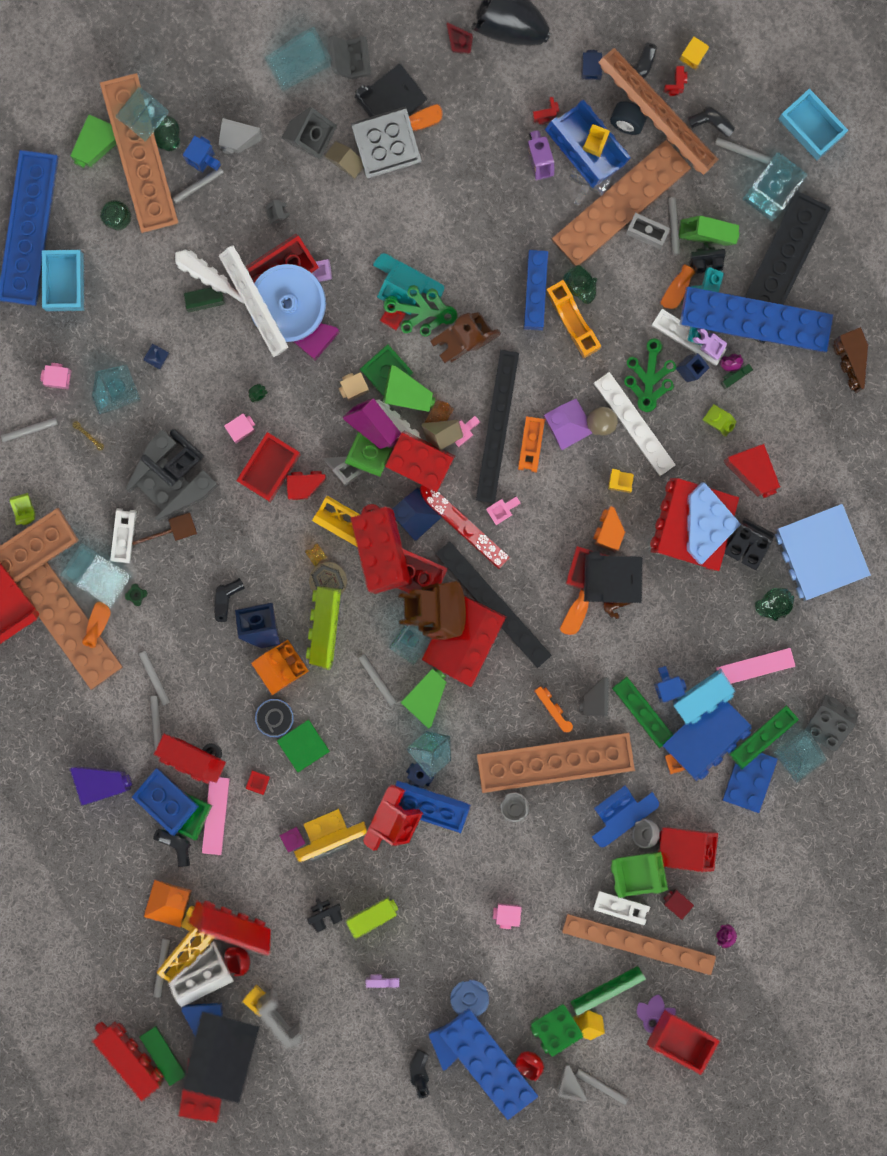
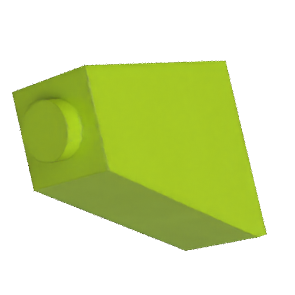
M389 897L347 918L346 923L356 939L397 916L396 911L399 909L394 899L390 901Z

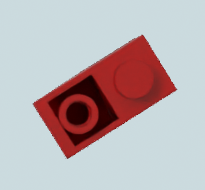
M311 471L310 475H303V472H291V476H287L288 500L309 499L324 483L326 475L322 474V471Z

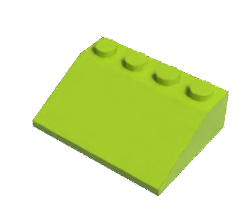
M318 586L317 590H313L312 601L316 602L315 609H311L310 621L314 622L313 628H309L308 640H311V648L307 647L306 659H309V664L325 669H330L334 660L341 589Z

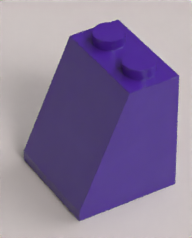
M81 766L70 768L81 806L131 790L130 786L133 785L130 775H126L125 771Z

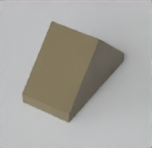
M335 141L324 156L354 179L364 168L361 158L351 148Z
M459 420L422 423L426 440L439 450L463 438Z

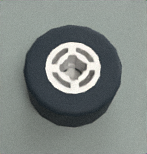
M620 101L615 106L610 122L617 130L625 134L638 135L641 133L648 116L641 112L638 105L632 102Z

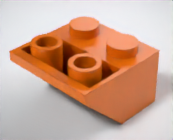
M610 506L608 510H603L599 520L603 523L601 528H596L593 539L596 540L595 545L617 552L623 540L625 530L615 508Z
M289 640L264 653L251 663L272 695L309 672Z

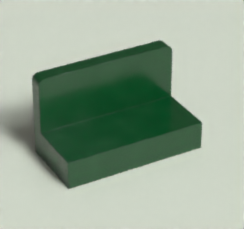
M212 287L183 293L188 313L225 305L223 292H216Z

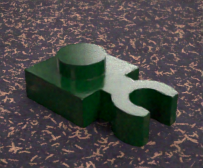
M747 364L735 373L730 371L723 376L724 381L720 384L726 389L753 371L750 364Z

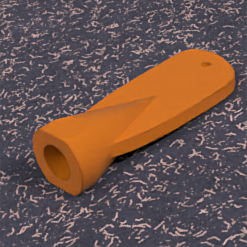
M436 104L411 115L409 119L413 131L439 123L442 119L441 107Z
M685 264L682 266L681 273L672 281L661 300L663 307L675 309L680 305L685 295V289L689 286L690 279L695 274L693 268Z
M580 590L579 597L572 604L563 620L560 631L564 634H576L584 621L589 602H584V590Z
M102 602L95 603L87 624L86 636L82 640L84 645L91 648L96 647L97 639L102 634L111 614L109 607Z

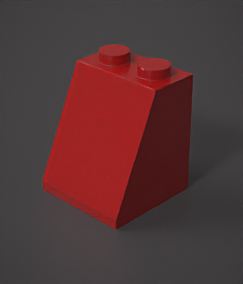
M764 444L729 456L724 460L725 465L757 497L763 495V498L772 496L780 488Z
M662 827L659 838L661 845L658 852L662 853L664 867L697 872H714L718 833Z

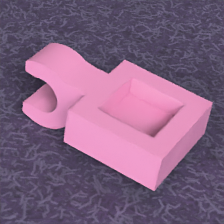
M476 416L466 424L462 420L459 421L463 438L455 442L458 447L473 436L470 430L480 423Z
M516 496L507 503H504L503 499H501L486 510L494 523L498 525L511 517L510 510L521 503Z

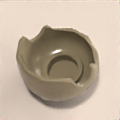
M599 407L588 414L587 425L594 435L606 436L616 430L618 419L612 409Z

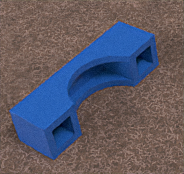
M529 250L524 316V329L543 330L548 251Z

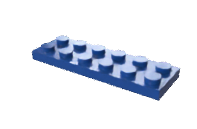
M470 1008L466 1009L438 1031L443 1040L507 1120L538 1097L534 1089Z

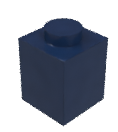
M597 50L583 52L582 80H601L602 69L598 62L602 59V53H598Z
M696 353L686 356L677 365L676 370L686 382L698 380L710 367L700 354Z

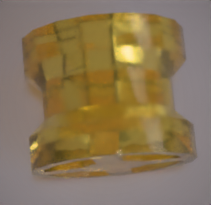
M318 543L314 544L312 549L305 550V553L315 567L319 565L321 560L328 559Z

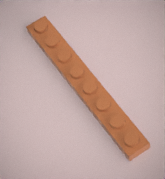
M567 914L562 933L708 975L712 974L716 956L571 914Z

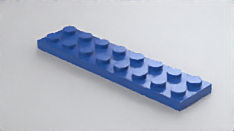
M19 151L0 278V301L30 306L37 305L42 271V250H45L58 155Z
M686 287L680 325L827 352L833 314Z

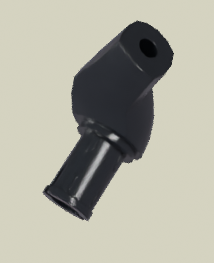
M649 42L645 43L638 64L632 66L643 79L650 72L657 46Z
M705 107L703 112L688 117L691 128L708 122V124L710 123L726 137H729L735 130V127L728 119L712 107Z
M240 578L225 586L221 584L217 587L214 604L216 621L227 622L230 596L245 589Z
M157 829L153 839L176 850L178 867L190 866L188 848H190L191 844L189 840L179 834L174 836L167 830Z
M417 1049L409 1064L410 1079L412 1085L416 1087L417 1096L419 1098H426L429 1095L427 1087L429 1078L425 1065L429 1055Z

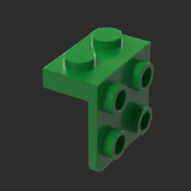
M564 1004L556 1007L541 1018L536 1017L531 1020L532 1026L530 1029L535 1037L539 1036L542 1041L540 1044L546 1054L549 1053L551 1057L583 1038V1032Z

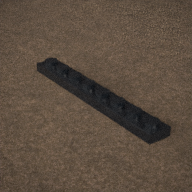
M500 350L476 501L495 504L519 358L518 352Z
M450 541L436 553L438 558L479 603L507 616L502 629L537 668L552 656Z

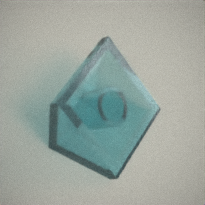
M138 87L115 117L146 142L169 111L154 97Z
M404 625L389 648L414 665L432 638L423 635V631H419L418 626Z
M426 731L406 748L430 778L451 761L450 736Z

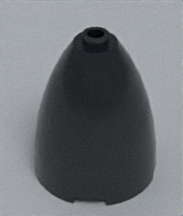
M482 0L476 13L477 23L473 22L472 30L491 39L508 44L541 45L543 42L547 43L551 36L549 32L550 27L545 18L530 0Z

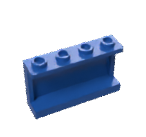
M581 100L576 107L563 116L551 120L545 131L589 185L594 188L624 167L630 160V156L612 133H609L600 157L583 150L592 124L604 129L607 128L603 121L593 112L590 105Z
M723 700L716 704L718 707L710 713L706 711L700 715L702 718L696 723L692 724L690 722L682 726L663 745L664 749L679 762L695 781L698 779L703 780L709 774L708 770L713 765L715 767L718 766L723 760L722 757L727 752L730 754L737 747L736 743L740 739L745 740L751 734V725L728 702L724 703Z

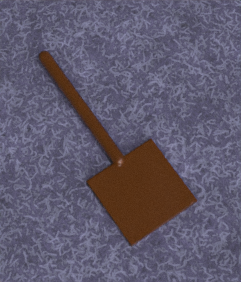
M190 512L168 519L171 529L133 541L132 545L169 533H173L175 541L197 534Z

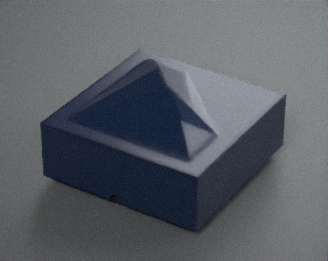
M152 343L143 361L161 370L170 353Z

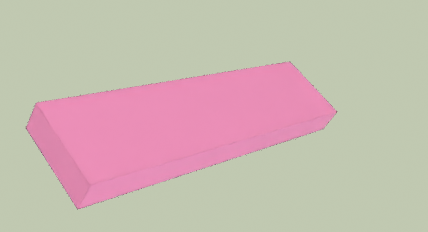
M791 648L720 666L716 668V671L721 668L732 684L795 667Z
M219 777L217 783L209 782L207 803L213 806L205 821L202 853L222 855L230 778Z

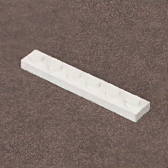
M234 246L228 247L219 255V258L273 357L278 356L288 348L286 340L278 329L267 305L264 303L248 270L240 259V255Z
M608 372L593 384L610 408L616 413L620 422L657 474L661 476L673 468L675 463L611 373Z

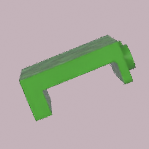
M661 852L625 856L612 860L611 871L615 877L614 888L618 898L646 893L656 894L668 890Z

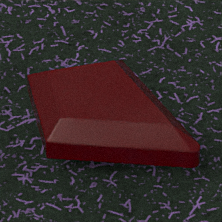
M447 23L452 52L471 54L473 34Z

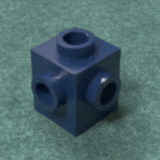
M417 761L416 764L411 763L406 771L409 774L407 776L409 779L408 783L418 788L419 786L423 788L425 785L429 787L435 778L432 776V766L425 761L421 763ZM417 772H423L424 777L422 779L417 778Z

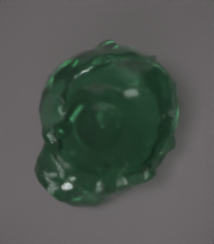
M164 113L152 116L150 122L157 147L168 152L177 149L180 144V128L177 121Z
M580 265L568 269L563 276V280L571 294L578 297L585 304L592 303L597 295V278H593L591 273Z
M773 588L761 600L755 602V609L760 616L778 621L779 618L786 617L793 610L795 597L787 588Z

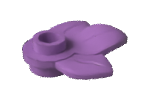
M660 995L652 997L648 1005L639 1002L637 1006V1015L643 1021V1026L649 1033H652L655 1026L651 1027L649 1022L655 1020L657 1024L664 1009L674 1015L676 1013L675 1008H665Z

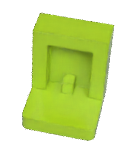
M714 404L703 418L705 423L719 430L724 436L733 431L737 422L730 413Z
M29 493L10 498L9 501L15 515L16 525L32 523L35 520V511Z

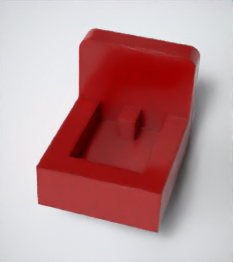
M676 66L675 85H665L663 93H668L669 96H678L679 93H683L684 84H687L688 77L687 72H684V66Z
M549 97V109L533 112L534 123L539 125L548 124L549 120L557 117L559 105L557 101L554 102L553 97Z

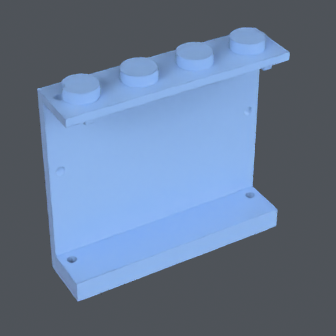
M843 504L776 530L777 534L774 535L778 545H782L784 550L781 552L785 563L788 562L790 565V577L793 581L796 580L798 585L796 592L799 598H803V601L871 575Z

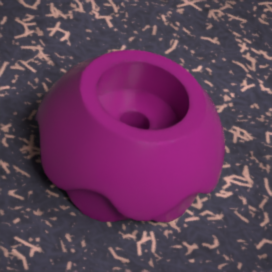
M731 354L729 357L723 356L719 363L725 371H735L741 368L743 359L741 354Z
M731 925L720 926V930L716 934L717 944L722 946L721 948H729L735 944L737 933Z

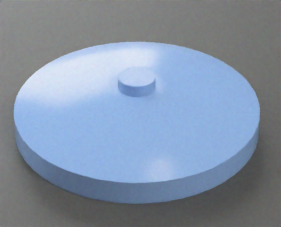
M283 264L268 269L255 281L254 284L267 305L286 342L302 340L318 328L325 314L326 297L321 283L311 272L300 266Z

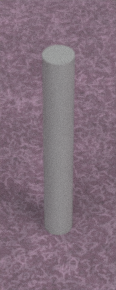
M717 137L715 145L766 164L769 163L771 158Z
M220 167L218 171H212L172 197L174 202L177 204L224 172Z
M676 197L668 198L672 255H680Z
M55 417L3 434L1 438L3 442L58 425Z
M146 651L139 653L162 705L169 704L170 701Z
M365 654L358 658L390 706L395 704L396 700Z
M150 696L154 749L156 750L161 740L158 696Z
M162 939L158 969L167 959L169 939ZM158 974L156 976L153 997L161 998L164 978Z
M577 1070L576 1077L626 1105L629 1100L628 1097L582 1070Z

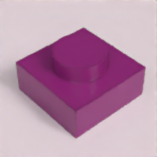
M297 826L280 835L288 853L306 844Z

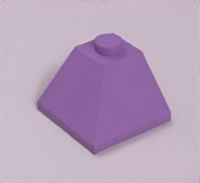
M577 399L567 402L543 416L561 450L592 434L587 425V417Z

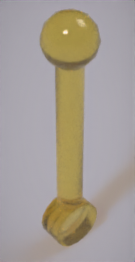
M75 421L73 423V428L81 431L97 446L98 450L104 449V445L98 443L88 434L79 422Z

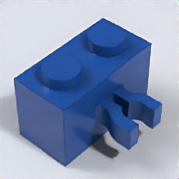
M194 136L183 153L186 163L202 173L207 165L216 171L221 166L220 161L213 158L214 151L212 145H210L211 142L202 136L200 138Z
M666 666L658 668L662 682L656 683L654 686L659 701L666 702L684 696V691L687 690L684 679H680L679 676L670 678Z

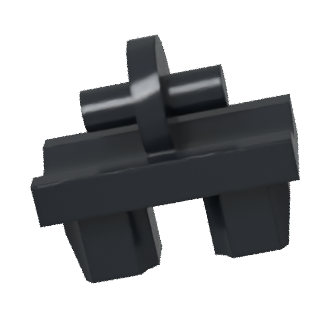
M705 242L702 244V248L696 249V252H691L689 265L694 268L696 274L704 273L707 265H712L713 269L722 271L726 255L725 249L709 247L708 243Z
M320 898L315 899L317 905L311 907L313 913L318 910L320 912L307 919L309 925L312 924L318 933L327 928L323 920L327 916H330L333 925L343 921L340 911L342 908L338 903L325 910L324 907L331 905L329 900L321 902Z

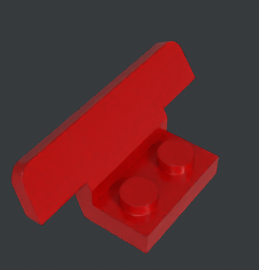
M390 785L387 788L363 839L364 844L373 851L378 849L382 839L392 846L408 844L423 815L420 809L404 810L399 806L405 790L395 785Z

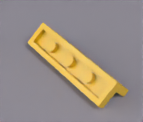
M327 495L312 521L357 547L352 522L345 521L342 515L348 514L354 517L360 514ZM327 503L334 506L336 512L331 513L326 510Z
M193 927L156 971L157 974L170 983L181 971L189 967L198 955L205 951L215 937L197 932L198 930ZM193 936H197V937L193 940V942L190 944L191 938H192ZM181 951H184L183 954L178 958V954ZM172 966L165 974L164 971L167 969V967Z

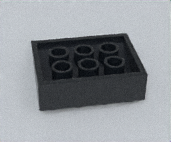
M202 1012L181 1089L239 1104L259 1026Z

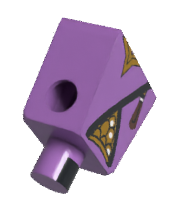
M540 131L529 133L528 152L535 179L539 180L554 176V160L547 137H541Z

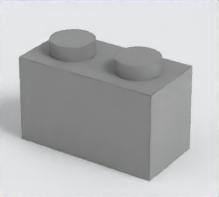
M635 213L626 235L661 250L670 228Z

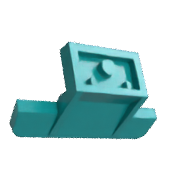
M385 253L380 254L373 266L388 273L377 298L383 301L388 296H395L399 303L416 305L415 299L410 298L407 294L408 288L411 285L417 286L421 295L422 293L427 294V291L431 288L438 291L440 298L444 292L443 284ZM411 290L410 293H411V294H416L417 291H416V290ZM434 293L429 294L430 297L436 296Z

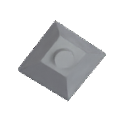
M223 118L218 145L222 152L233 155L234 152L240 153L260 142L263 136L258 127Z

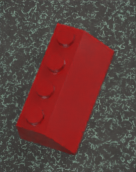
M294 234L245 266L255 283L262 273L278 265H296L311 273L317 270L319 266L299 235Z
M207 900L204 903L196 902L188 923L199 932L269 956L271 929L265 925V921L255 918L253 921L249 919L248 915L238 912V915L232 913L231 909L224 906L219 909L215 907L216 904Z

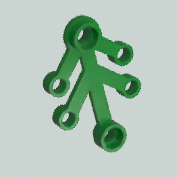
M411 285L408 288L407 294L410 298H414L419 306L399 303L395 296H388L384 300V309L389 313L403 311L417 314L410 320L402 322L401 330L404 333H410L415 325L429 316L437 318L428 324L424 323L421 325L420 334L425 337L429 336L431 330L442 323L452 324L457 319L456 309L452 306H446L438 296V291L433 288L427 291L426 297L429 301L434 302L438 309L429 306L420 294L419 288L415 285ZM411 290H416L417 293H416V294H411L410 291H411ZM434 293L436 296L430 297L429 294ZM393 304L395 307L389 308L388 305ZM445 314H450L451 317H450V318H446L444 315H445ZM404 325H409L410 328H409V329H405L403 326H404ZM423 328H428L429 331H428V332H424L422 329H423Z
M656 338L650 339L647 342L646 347L649 351L647 374L639 365L638 359L630 357L627 360V366L633 369L645 384V392H643L633 376H627L624 380L625 385L631 388L639 398L638 407L643 412L653 411L656 408L657 400L667 391H671L674 388L673 381L665 379L662 382V387L653 393V386L677 368L674 361L668 360L665 362L664 367L655 374L657 354L663 349V344ZM652 343H657L655 349H651ZM636 360V364L630 366V361ZM673 363V368L667 369V365ZM629 379L634 380L632 385H628ZM667 382H671L670 388H665ZM649 399L650 404L645 406L644 401Z

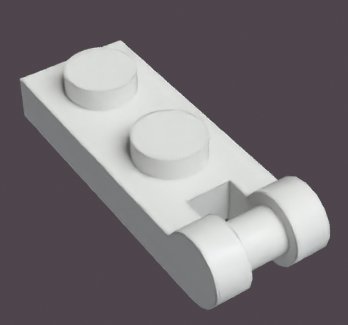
M121 508L116 509L110 561L130 563L136 510L123 511ZM122 518L129 519L128 524H121Z
M598 891L593 910L645 925L646 913L649 912L650 906ZM634 908L639 909L638 916L633 915Z

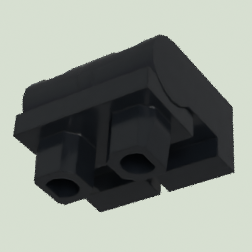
M744 517L734 536L728 542L724 554L737 561H740L743 556L741 563L757 571L775 534Z

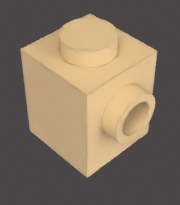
M361 372L356 375L350 373L342 377L343 381L340 382L342 387L339 390L342 397H347L348 401L369 392Z

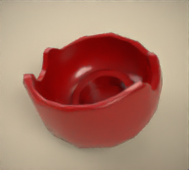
M239 946L229 947L225 950L224 960L230 973H235L234 976L245 975L251 963L249 953Z
M530 1051L522 1052L517 1057L515 1067L529 1080H538L544 1071L541 1057Z

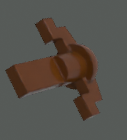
M604 602V611L611 618L619 619L618 612L614 613L613 610L632 603Z

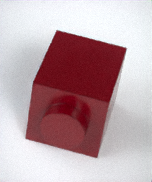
M676 889L673 892L669 890L663 897L665 900L663 904L681 920L695 906Z

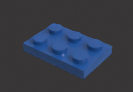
M760 753L743 769L735 763L722 800L759 813L778 759Z
M159 768L152 772L132 796L142 808L174 836L199 807Z

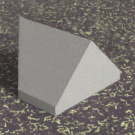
M347 456L322 458L345 487L365 472L346 464Z
M566 1063L557 1087L558 1097L584 1102L587 1098L569 1063Z

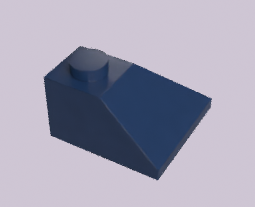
M416 488L393 508L396 521L414 541H417L442 518L425 502L419 488Z
M273 602L235 610L239 639L259 648L280 645Z

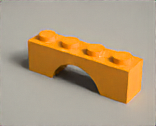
M564 280L548 288L546 294L583 359L600 350L601 345L580 314Z

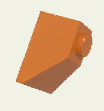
M154 880L144 917L181 928L192 890Z

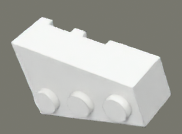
M213 941L202 955H198L189 967H186L169 983L175 1000L183 1007L234 980L219 947Z

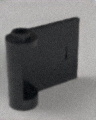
M401 63L373 85L360 86L355 91L356 95L354 96L369 117L405 106L409 115L428 100Z
M589 551V555H585L584 602L642 603L643 557L600 555V551Z

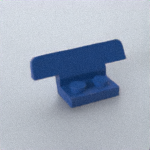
M624 786L596 806L594 809L606 827L593 835V840L600 847H606L632 828L635 822L644 819L659 807V801L654 793H650L637 803L628 788Z

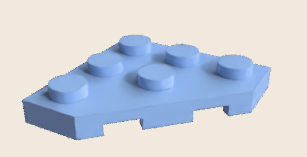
M701 482L688 495V503L690 505L687 531H689L687 551L698 564H703L741 525L705 482Z

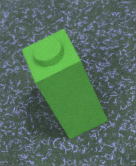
M88 115L70 155L74 160V164L82 168L85 165L92 167L117 144L112 125Z
M704 216L682 219L679 239L724 246L737 244L739 239V225Z
M390 365L382 403L430 412V408L433 409L435 397H432L433 393L398 367Z
M432 669L401 702L428 729L432 726L446 685L444 680L446 676L438 669L436 671Z

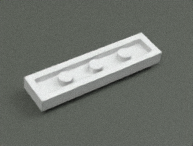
M664 309L660 311L652 324L654 328L695 354L699 353L703 359L717 366L727 350L725 348L720 358L714 360L701 350L702 346L687 340L690 327L681 326L680 319Z

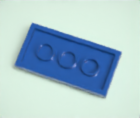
M396 782L395 786L405 790L399 806L404 810L420 809L423 813L421 821L458 833L462 832L471 804L421 789L408 783Z

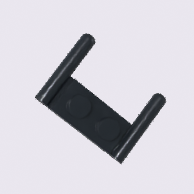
M175 429L170 431V436L180 443L184 449L163 468L158 466L146 454L141 456V461L171 487L205 456Z

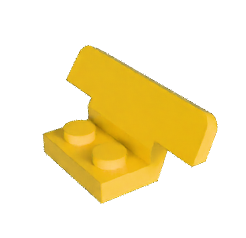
M340 810L332 811L303 824L311 844L294 851V854L299 862L310 859L365 835L367 832L366 825L363 821L347 828Z

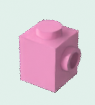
M51 363V366L45 365V370L41 372V381H43V385L46 387L69 389L71 370L63 368V365L58 363Z
M241 414L224 426L236 444L255 432L253 429L255 423L250 416L246 417L244 414Z
M498 903V907L493 909V919L496 920V924L500 925V928L511 929V926H520L521 906Z

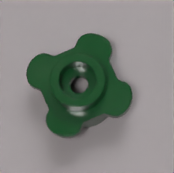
M256 384L249 389V398H251L252 402L260 401L268 393L265 390V386Z
M132 584L131 589L125 594V599L132 601L135 606H140L142 604L141 601L144 597H147L148 593L146 590L139 588L138 584Z

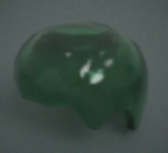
M112 200L106 202L101 209V221L108 228L119 231L126 228L131 222L132 214L129 207L120 201Z

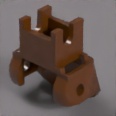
M479 312L465 313L456 319L455 325L448 327V329L430 342L433 346L438 344L442 346L447 343V350L439 356L444 363L448 361L452 363L468 351L478 350L501 335L499 329L492 330ZM477 323L482 325L481 330L476 325Z
M457 581L433 584L422 587L421 590L415 589L409 591V593L398 594L399 598H404L405 620L399 621V625L418 626V630L423 631V635L437 640H445L462 635L466 620V607L463 590ZM433 624V627H426V625Z

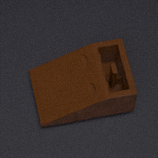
M860 327L840 335L834 340L833 345L835 354L841 358V369L849 377V380H847L848 386L851 391L854 390L855 394L865 388L868 343Z

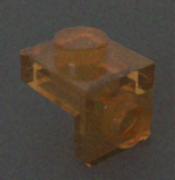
M437 400L425 423L448 421L454 409L447 402Z

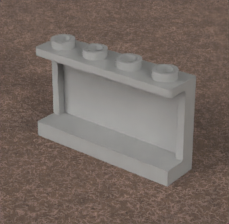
M271 988L258 999L257 1013L287 1049L289 1047L294 1048L302 1041V1023L299 1020L292 1027L286 1023L275 1009L278 1006V993L274 988Z

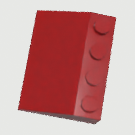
M464 596L466 620L462 635L445 640L431 639L422 660L450 677L472 687L507 616Z

